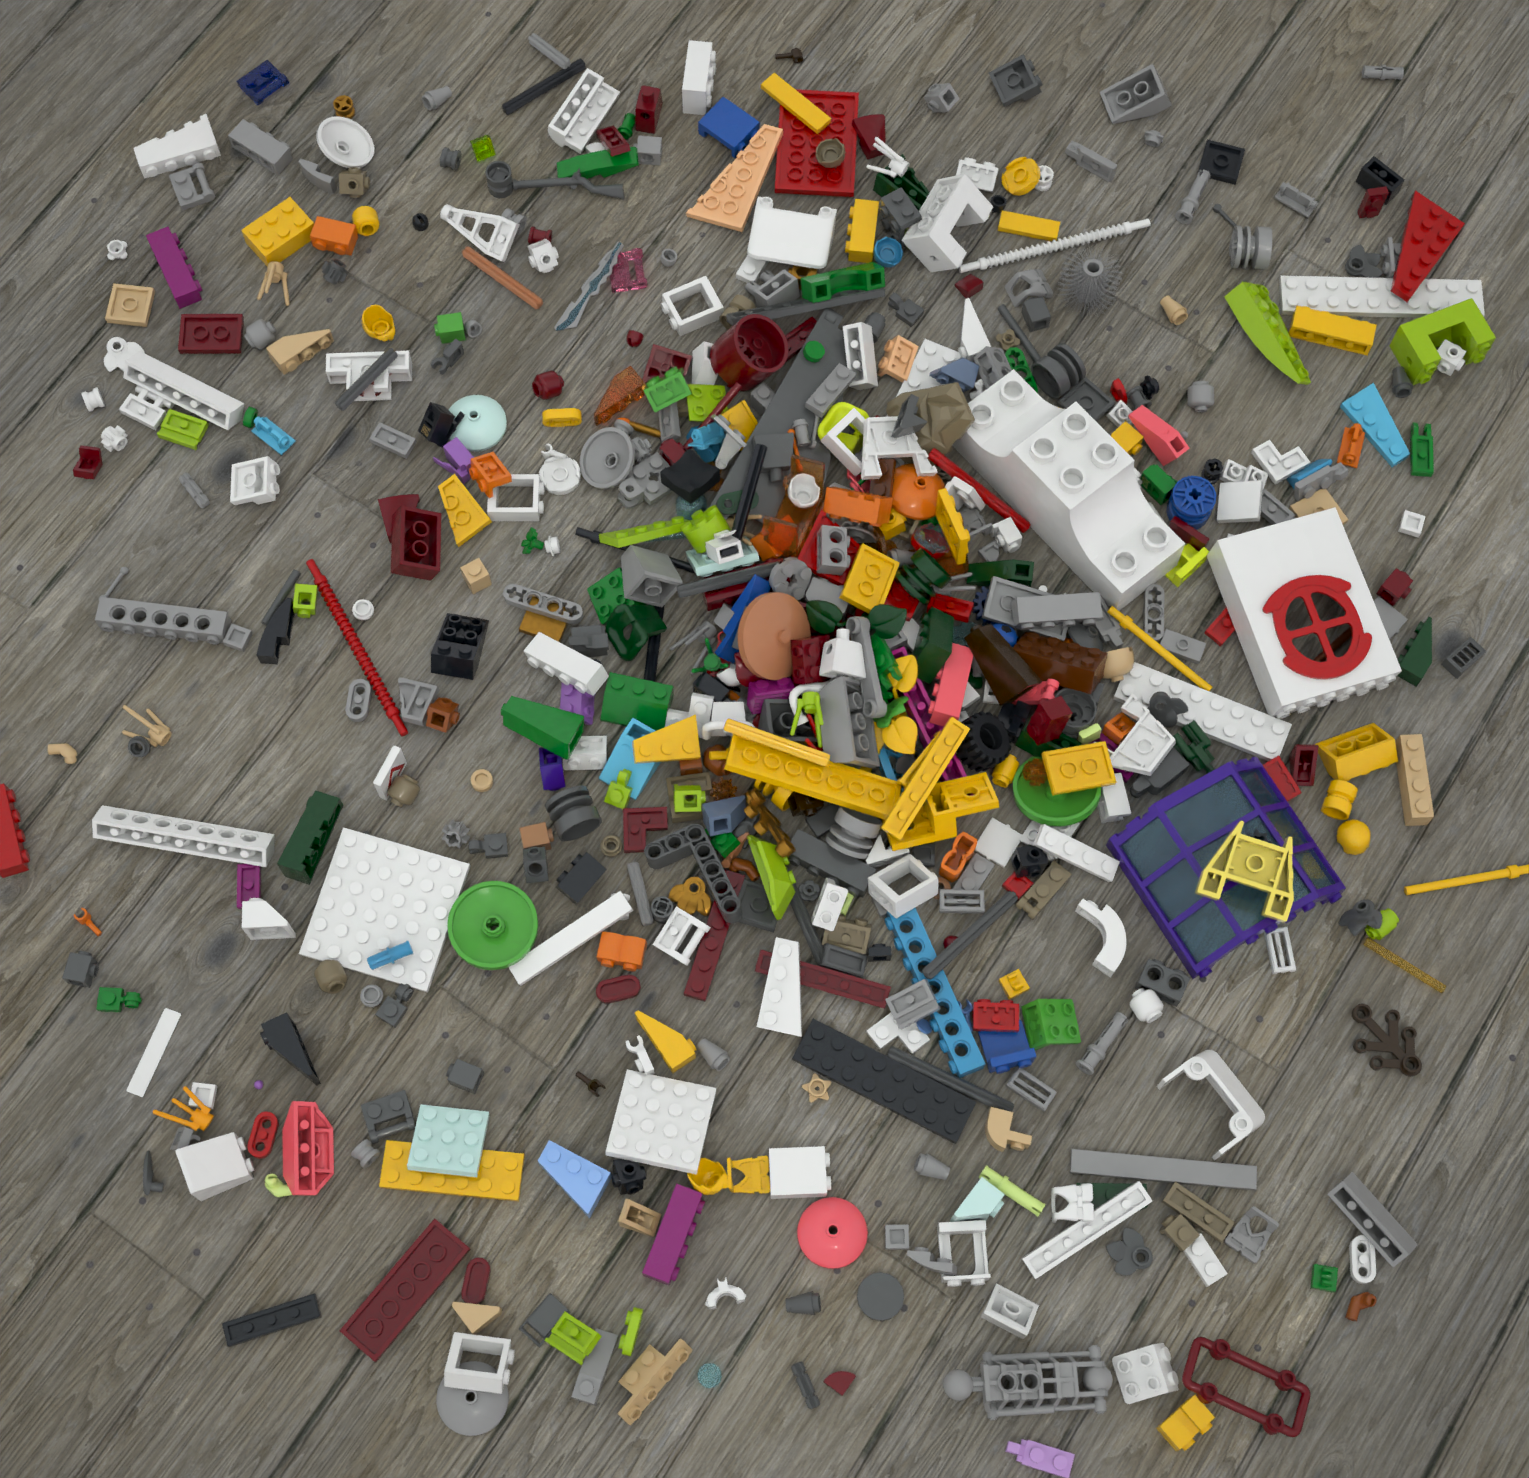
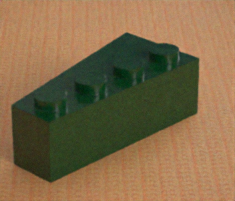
M316 790L313 796L309 797L306 809L277 862L285 877L310 885L343 808L340 798Z

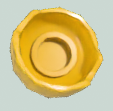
M1356 819L1344 821L1337 829V843H1340L1345 853L1358 855L1368 849L1371 832L1364 822Z

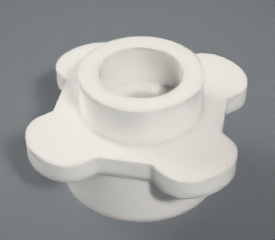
M113 240L108 243V259L127 258V243L120 240Z

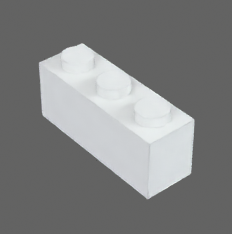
M863 322L843 326L847 368L857 373L849 387L857 390L878 387L872 326Z

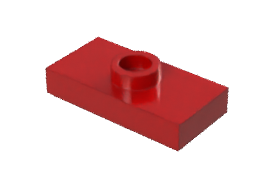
M1279 755L1263 764V767L1287 801L1302 793Z

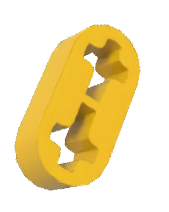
M576 408L547 409L542 413V423L547 427L577 426L582 422L581 410Z

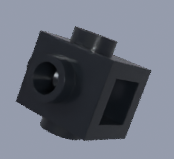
M1030 844L1017 847L1011 857L1016 877L1035 878L1042 875L1045 867L1048 865L1047 854L1042 849Z
M620 1158L613 1160L611 1179L614 1188L618 1187L620 1195H631L642 1190L644 1180L646 1179L644 1166H639L638 1162Z

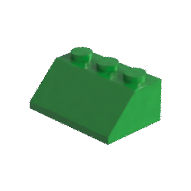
M610 672L604 692L600 720L627 726L631 719L634 718L655 731L665 727L667 711L671 708L674 696L673 686Z

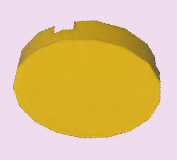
M1027 157L1014 159L1006 166V171L1002 174V185L1012 195L1021 196L1027 194L1039 182L1040 168L1033 159Z

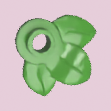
M907 696L898 697L889 703L884 717L873 718L877 722L878 728L888 727L894 716L906 711L903 704L908 701L909 698Z

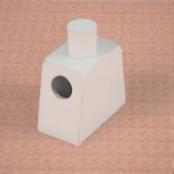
M837 629L836 638L825 642L819 671L820 676L833 679L845 676L855 680L866 678L862 645L859 642L849 640V629Z

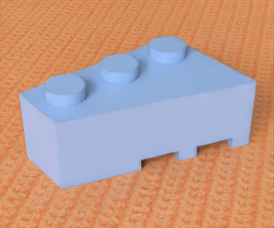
M549 1140L538 1159L539 1165L590 1219L611 1180V1172Z

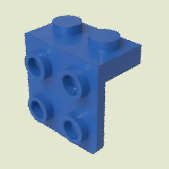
M1020 1019L1018 1033L978 1031L989 1073L996 1072L1000 1074L1017 1066L1025 1068L1034 1062L1036 1053L1034 1048L1029 1047L1024 1026Z

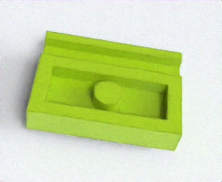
M169 409L161 424L160 431L157 432L158 438L197 450V445L201 442L209 424L205 420Z
M564 1312L551 1330L552 1334L550 1337H546L544 1341L582 1366L585 1356H589L602 1336L567 1312Z

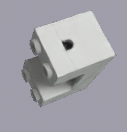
M966 174L938 179L919 210L922 220L909 227L902 241L931 273L957 269L963 263V258L967 252L950 234L955 225L961 227L985 222L989 218L993 206Z

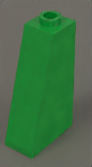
M511 696L507 704L504 703L501 708V716H503V725L566 760L570 758L584 733L583 715Z

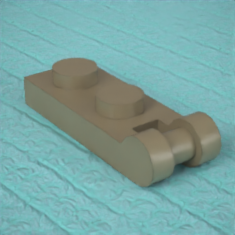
M1054 860L1015 906L1027 912V916L1033 920L1072 874ZM1030 899L1037 904L1035 907L1028 903Z

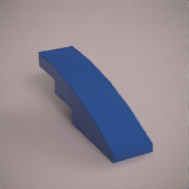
M754 574L731 608L734 615L723 630L726 636L715 651L718 657L733 664L735 663L734 654L739 652V650L732 648L744 608L759 595L770 591L771 586L768 580Z

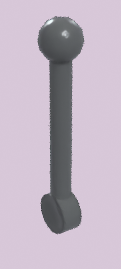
M1215 204L1213 211L1220 213L1233 227L1237 224L1221 210L1222 206Z

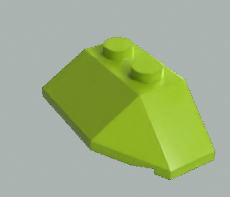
M748 835L747 839L775 918L780 920L795 894L793 884L797 883L793 871H788L786 865L790 864L787 856L783 858L777 853L775 849L777 847L776 844L753 835Z

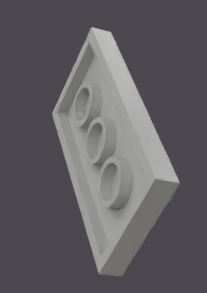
M993 576L982 618L1021 630V627H1014L1011 601L1016 597L1054 594ZM1055 624L1053 628L1044 629L1042 625L1034 626L1033 629L1023 631L1036 632L1040 636L1048 638L1055 637L1064 642L1068 627H1063L1062 624Z

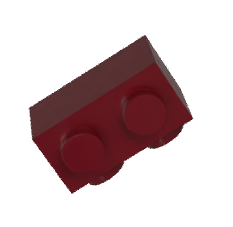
M1062 696L1050 700H1042L1037 705V709L1026 727L1029 736L1033 738L1037 745L1058 739L1073 712Z

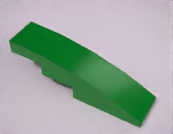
M630 147L631 151L611 156L607 150L596 151L557 162L558 178L572 177L579 168L581 177L589 179L597 175L606 178L639 165L637 148Z

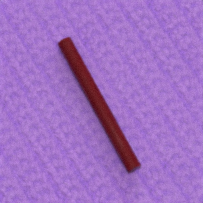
M736 382L698 428L714 422L710 416L712 414L717 416L721 414L742 389V386ZM690 437L683 445L687 450L693 448L688 446L689 443L693 442V439Z

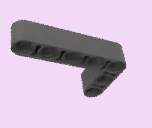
M691 824L647 844L644 853L648 865L653 869H661L693 854L723 919L728 923H737L742 918L743 913L739 899L701 825ZM694 836H700L698 839H692ZM674 845H680L678 848H672ZM704 853H709L707 857H700ZM654 854H660L658 857H652ZM713 871H718L715 875H709ZM721 889H726V890H727L726 892H724V893H722V894H721V893H718V891H720ZM731 907H735V908H736V909H735L734 911H732V912H727V909H729V908H731Z

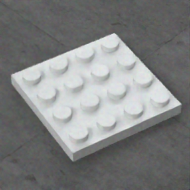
M627 1069L605 1155L697 1175L716 1088L652 1074L645 1075V1073Z

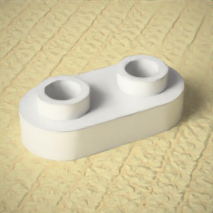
M1359 1235L1352 1239L1349 1245L1350 1274L1357 1283L1367 1284L1376 1276L1375 1247L1364 1235ZM1358 1244L1363 1245L1364 1252L1358 1250ZM1359 1268L1365 1270V1276L1359 1274Z

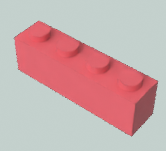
M952 643V653L936 675L939 683H935L932 696H935V700H931L927 712L931 714L929 723L944 727L950 717L959 720L973 660V654L969 647Z

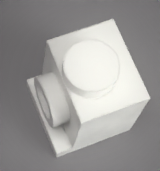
M1011 517L993 524L990 532L991 537L995 536L998 546L1002 547L1005 553H1012L1019 549L1023 537Z

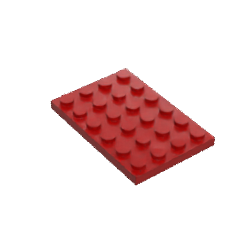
M795 89L831 118V123L819 134H816L780 104L779 128L783 129V135L777 147L775 193L854 197L857 133L852 126V121L858 118L859 93ZM837 138L844 144L845 159L835 168H825L816 159V148L820 142L826 139Z

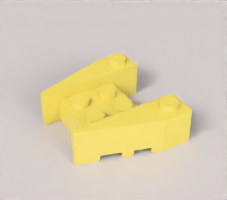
M1240 821L1202 870L1194 894L1217 901L1220 899L1225 880L1234 881L1267 892L1261 916L1282 923L1287 922L1294 900L1292 837L1288 836L1285 838L1283 847L1240 834L1244 821Z

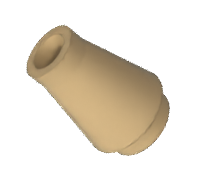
M1165 296L1160 301L1171 323L1180 325L1187 319V309L1170 296Z

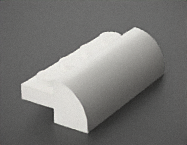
M588 68L548 125V133L556 144L562 148L566 145L580 154L620 95V91L603 82L604 77Z

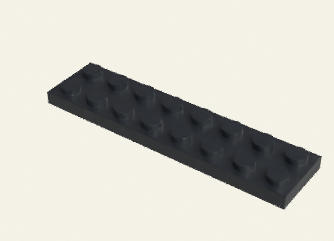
M812 1019L792 1057L793 1061L954 1144L957 1143L976 1104V1101L815 1019Z

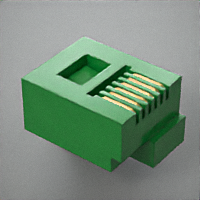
M1154 464L1144 470L1140 478L1143 481L1140 486L1160 506L1170 498L1172 490L1178 482L1172 476L1167 475L1158 465Z

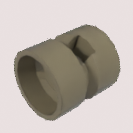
M740 294L736 295L729 303V307L720 315L719 320L726 329H730L732 325L727 322L726 318L728 313L753 309L756 306L747 297Z

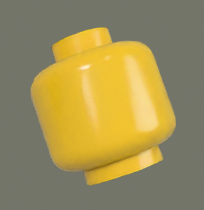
M361 206L353 211L352 222L356 225L359 235L370 236L378 231L379 219L374 208Z

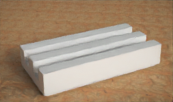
M1280 927L1269 934L1264 932L1272 974L1286 973L1288 971L1295 972L1296 966L1288 928ZM1279 933H1282L1289 966H1285ZM1271 934L1274 935L1280 967H1278Z

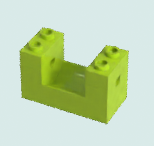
M1473 298L1399 326L1389 347L1400 366L1405 368V372L1412 385L1424 384L1431 380V376L1442 359L1436 348L1440 347L1445 339L1467 351L1463 357L1465 365L1473 362L1476 364L1485 359V355L1491 349V345L1496 337Z

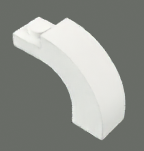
M1082 899L1075 912L1094 924L1101 932L1103 938V948L1092 965L1111 978L1125 954L1126 932L1116 912L1107 904L1101 911L1094 902Z

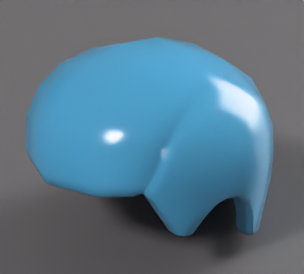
M886 236L877 240L873 249V257L877 264L884 268H890L902 260V246L896 239Z

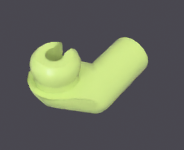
M268 1174L265 1177V1187L275 1197L292 1195L288 1185L279 1180L276 1174Z

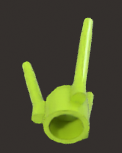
M812 691L802 694V699H797V709L790 735L793 736L795 734L803 708L805 713L814 714L818 747L822 748L820 725H823L824 722L820 706V694Z

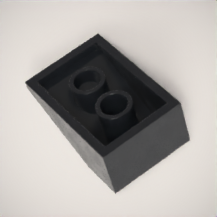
M286 1012L262 1023L261 1026L264 1031L260 1032L265 1045L270 1050L274 1049L280 1057L316 1086L321 1084L297 1026Z

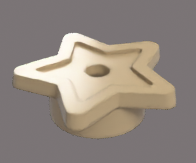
M814 1073L810 1083L802 1085V1088L809 1093V1101L811 1103L818 1098L829 1100L827 1089L831 1081L822 1080Z

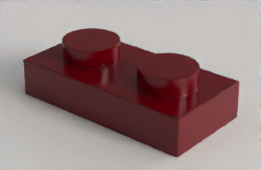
M1387 186L1367 189L1357 211L1359 218H1373L1379 215L1389 193Z

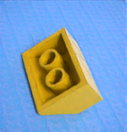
M1375 723L1315 743V745L1319 746L1318 754L1328 774L1335 780L1347 782L1351 778L1369 774L1373 770L1385 768L1390 764L1398 762L1395 739Z

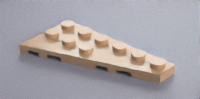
M764 124L750 139L748 146L736 155L737 158L733 163H729L712 182L710 189L697 199L698 202L695 206L686 212L687 217L743 232L782 138L783 129Z

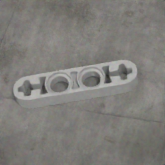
M509 584L503 591L506 603L511 606L573 625L578 624L583 619L582 607L577 603L517 584ZM514 591H516L517 596L510 598L509 593L512 594ZM533 596L539 599L538 604L534 606L527 603V600ZM551 603L559 605V609L555 612L549 611L547 607ZM576 610L577 615L570 617V613Z

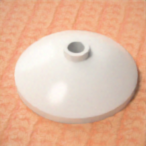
M330 117L325 119L317 129L316 138L321 151L337 165L346 168H361L371 161L374 155L373 140L369 133L355 121L345 117Z

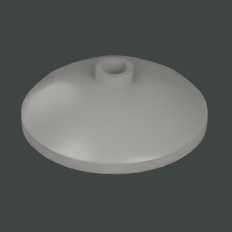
M614 427L600 429L591 435L584 444L580 455V470L584 479L590 485L599 489H609L620 484L628 476L634 464L635 448L632 439L627 433Z
M469 1361L461 1363L459 1369L497 1374V1370L494 1367L483 1362ZM444 1378L438 1387L436 1397L437 1409L442 1421L454 1432L465 1436L482 1435L495 1428L503 1419L509 1402V1392L506 1384H504L502 1394L445 1387ZM469 1393L475 1394V1399L472 1402L467 1401Z

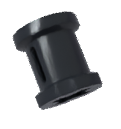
M1215 458L1207 460L1201 477L1208 480L1211 484H1215L1223 471L1222 462Z

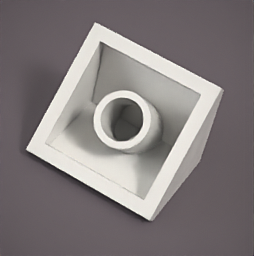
M996 1283L981 1314V1318L1024 1339L1029 1333L1039 1305Z

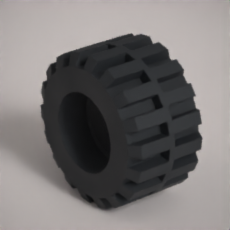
M981 711L961 722L970 728L956 751L957 758L962 760L961 763L964 766L968 765L969 769H975L976 772L986 771L1009 756V751H1011L1012 747L1009 744L1011 743V737L1008 736L1009 731L1004 727L1003 721H999V717L996 715L992 716L990 712L985 713Z

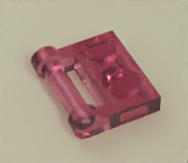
M641 248L620 252L617 256V264L612 268V275H610L612 293L644 289L648 286L647 279L644 277L643 250ZM615 253L612 254V256H611V258H610V260H609V262H608V268H609V269H610V264H611V262H612V260H613V257H614ZM634 260L637 278L633 281L630 278L628 261Z

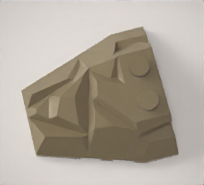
M958 382L901 393L887 403L888 417H894L899 415L902 403L911 394L919 397L916 405L918 407L916 416L926 420L927 424L915 434L918 437L917 442L927 454L933 448H936L944 455L949 454L953 449L951 446L956 440L962 438L975 421ZM899 457L905 463L914 464L912 457ZM928 459L931 466H935L937 469L938 466L935 463H933L930 459Z

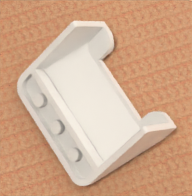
M758 197L747 248L748 256L754 259L814 269L824 268L827 265L834 238L837 209L824 206L820 208L818 215L775 209L773 208V200L770 197Z

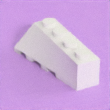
M207 114L200 116L201 120L195 123L192 121L185 123V127L176 132L173 129L166 132V135L161 139L156 137L134 148L144 179L221 156Z

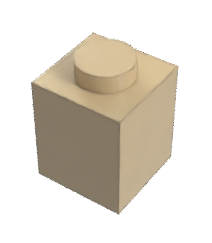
M480 558L460 567L463 579L472 594L492 585L489 573Z

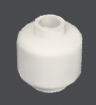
M1140 988L1132 994L1133 999L1130 1001V1008L1139 1021L1151 1023L1163 1014L1164 1005L1152 989L1144 990V988Z

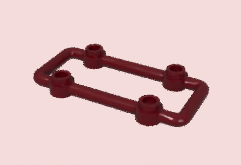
M1197 1337L1191 1344L1182 1374V1383L1185 1388L1196 1393L1198 1400L1204 1404L1216 1402L1262 1424L1264 1431L1270 1435L1282 1433L1288 1437H1297L1302 1431L1311 1393L1305 1384L1296 1380L1294 1373L1290 1370H1282L1280 1372L1231 1350L1229 1343L1223 1339L1212 1341L1205 1337ZM1201 1346L1208 1349L1210 1355L1215 1360L1227 1358L1274 1380L1276 1387L1282 1391L1293 1389L1300 1392L1301 1396L1292 1427L1285 1425L1283 1418L1278 1414L1272 1413L1266 1416L1219 1394L1216 1386L1212 1383L1206 1382L1200 1385L1192 1381Z

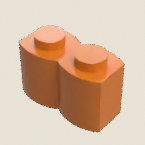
M964 831L955 838L951 850L944 856L939 868V875L950 882L956 881L960 877L964 865L972 858L977 845V839Z
M602 932L596 958L601 962L602 966L613 968L614 965H621L624 970L635 972L636 969H642L647 941L639 937Z

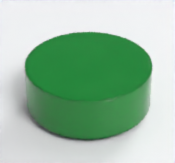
M809 341L803 349L804 357L810 362H819L825 354L823 345L817 341Z
M250 406L247 408L243 418V426L252 428L255 425L254 420L258 416L256 408Z

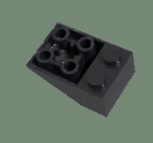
M447 613L431 651V673L473 680L479 666L489 620Z

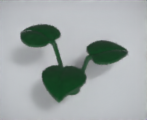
M810 600L806 603L808 621L815 631L822 634H830L835 630L836 626H846L847 621L839 623L843 614L836 605L822 600ZM879 604L874 606L869 614L864 612L861 616L867 618L870 622L869 633L872 629H875L876 634L880 638L891 639L897 636L903 628L907 609Z

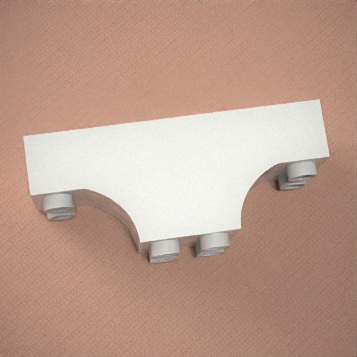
M1013 369L968 403L975 421L962 438L956 440L952 446L1018 514L1030 522V527L1093 592H1100L1109 609L1111 606H1114L1120 611L1142 594L1149 585L1157 582L1177 566L1185 543L1148 504L1136 480L1134 472L1135 460L1077 402H1074L1067 409L1058 408L1048 403Z

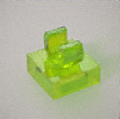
M488 134L470 141L477 161L496 155L491 137Z

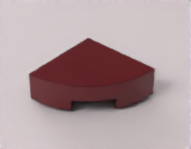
M838 1371L827 1376L823 1383L843 1396L856 1375L846 1371Z

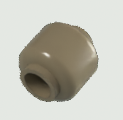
M404 773L402 776H395L387 791V794L392 797L390 802L401 808L404 804L412 805L420 791V787L417 785L419 781Z
M337 960L322 961L314 972L320 989L330 994L342 991L348 980L342 964Z

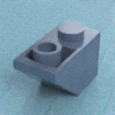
M960 358L930 372L929 376L935 378L940 384L958 382L962 392L974 388L979 365L965 358Z
M745 795L702 804L703 823L710 836L732 832L747 816L744 812L746 807Z

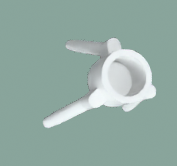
M875 137L877 143H874L873 146L891 159L888 166L891 170L867 165L866 167L873 171L890 175L893 178L896 175L902 177L909 167V162L895 153L878 137Z

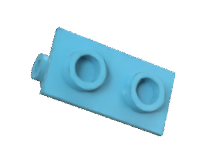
M258 416L255 418V427L251 432L280 455H283L296 442L295 439L267 417Z
M716 422L707 424V426L693 430L691 434L693 442L689 443L688 446L697 447L698 450L707 449L710 444L722 443L726 434H724V430Z

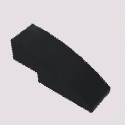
M287 598L279 606L263 632L257 651V657L262 664L278 665L281 645H290L295 614L292 598Z

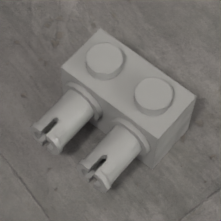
M785 269L776 275L770 270H765L760 276L764 284L760 286L751 280L745 286L746 292L755 297L757 308L793 301L800 297L797 278Z

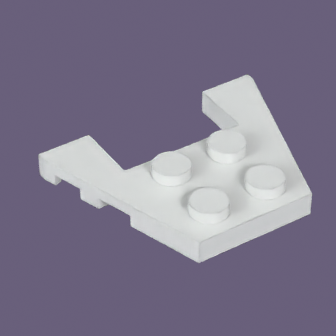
M898 416L868 417L864 421L862 480L879 479L882 476L878 458L912 457L917 477L934 476L937 473V469L935 466H931L927 459L929 456L919 446L917 442L918 437L915 433L898 438L892 437Z
M1132 693L1121 707V711L1138 722L1115 752L1109 749L1108 752L1113 768L1151 776L1176 744V741L1167 729L1150 714L1147 707L1139 702L1138 697Z

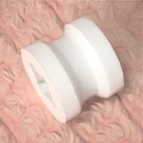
M1044 165L1039 166L1041 175L1039 182L1035 186V189L1039 191L1048 190L1052 185L1054 176L1053 170Z
M98 387L93 388L91 392L85 391L81 393L89 412L94 411L96 407H105Z

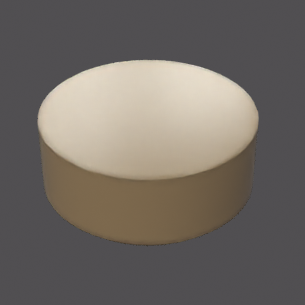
M485 769L476 770L471 776L472 787L478 792L488 791L493 785L491 773Z

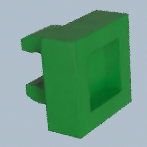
M1313 1264L1310 1289L1336 1292L1338 1268Z

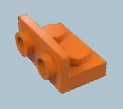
M494 452L470 459V477L472 480H476L480 491L484 492L488 498L493 497L494 487L512 482V475Z

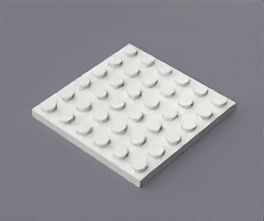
M343 827L299 954L318 961L337 960L342 964L343 968L397 984H409L411 988L428 993L448 935L447 925L450 910L462 893L471 865ZM409 941L413 954L394 961V964L391 962L371 970L367 962L368 957L387 950L386 947L392 948Z

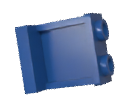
M722 97L698 121V134L704 138L708 134L731 149L733 158H736V155L748 146L750 139L760 129V122L725 97Z

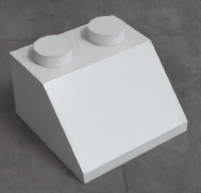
M251 898L249 901L242 902V929L250 940L296 938V933L288 921L266 901H263L261 898Z

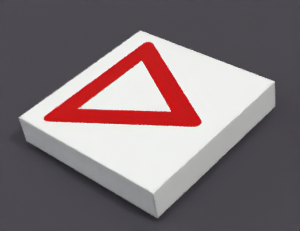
M395 745L391 748L373 781L379 797L386 801L389 798L387 791L394 777L400 776L407 764L401 748Z

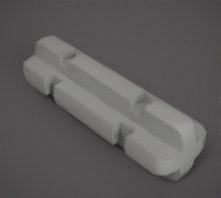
M184 473L179 477L181 484L200 508H205L210 504L207 496L188 473Z

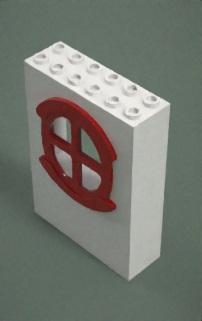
M1336 507L1217 540L1207 554L1211 569L1268 715L1283 719L1290 716L1292 712L1303 713L1315 705L1320 708L1336 699L1337 702L1347 700L1353 694L1362 696L1370 692V689L1382 690L1387 688L1390 682L1395 681L1396 676L1402 671ZM1321 593L1334 599L1344 609L1345 615L1328 621L1320 620L1311 594ZM1300 597L1305 603L1312 625L1289 631L1285 623L1286 612L1290 603ZM1349 624L1352 629L1349 649L1342 657H1336L1325 631L1329 628ZM1312 633L1316 634L1326 656V661L1317 662L1305 657L1292 644V639Z

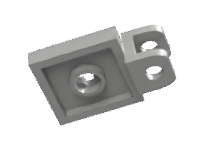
M656 452L632 467L626 480L619 485L620 493L618 494V500L626 509H631L642 503L643 499L649 505H652L673 492L661 483L660 471L670 467V465ZM650 476H657L658 481H650Z

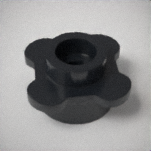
M1149 375L1145 376V380L1140 383V386L1143 388L1146 398L1150 400L1152 395L1159 392V383L1155 378H1151Z

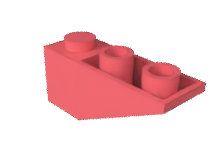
M1141 405L1128 415L1162 466L1177 459L1190 449L1176 429L1145 406Z

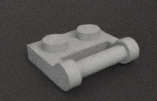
M195 163L190 168L169 175L182 211L215 199L214 191L210 189L204 174L205 168L202 163ZM197 176L203 191L202 194H197L191 179L192 177Z

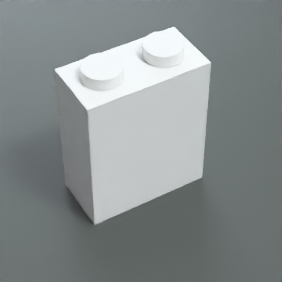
M825 1146L769 1148L771 1199L826 1197L827 1190H831V1176H826V1167H830V1154L825 1153Z

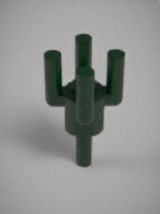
M1195 720L1181 728L1191 744L1187 745L1179 733L1173 735L1176 741L1173 747L1187 762L1192 764L1197 772L1204 769L1208 774L1215 770L1210 764L1215 758L1207 749L1211 746V740ZM1222 780L1221 782L1215 785L1218 788H1221L1226 783L1224 782V780Z

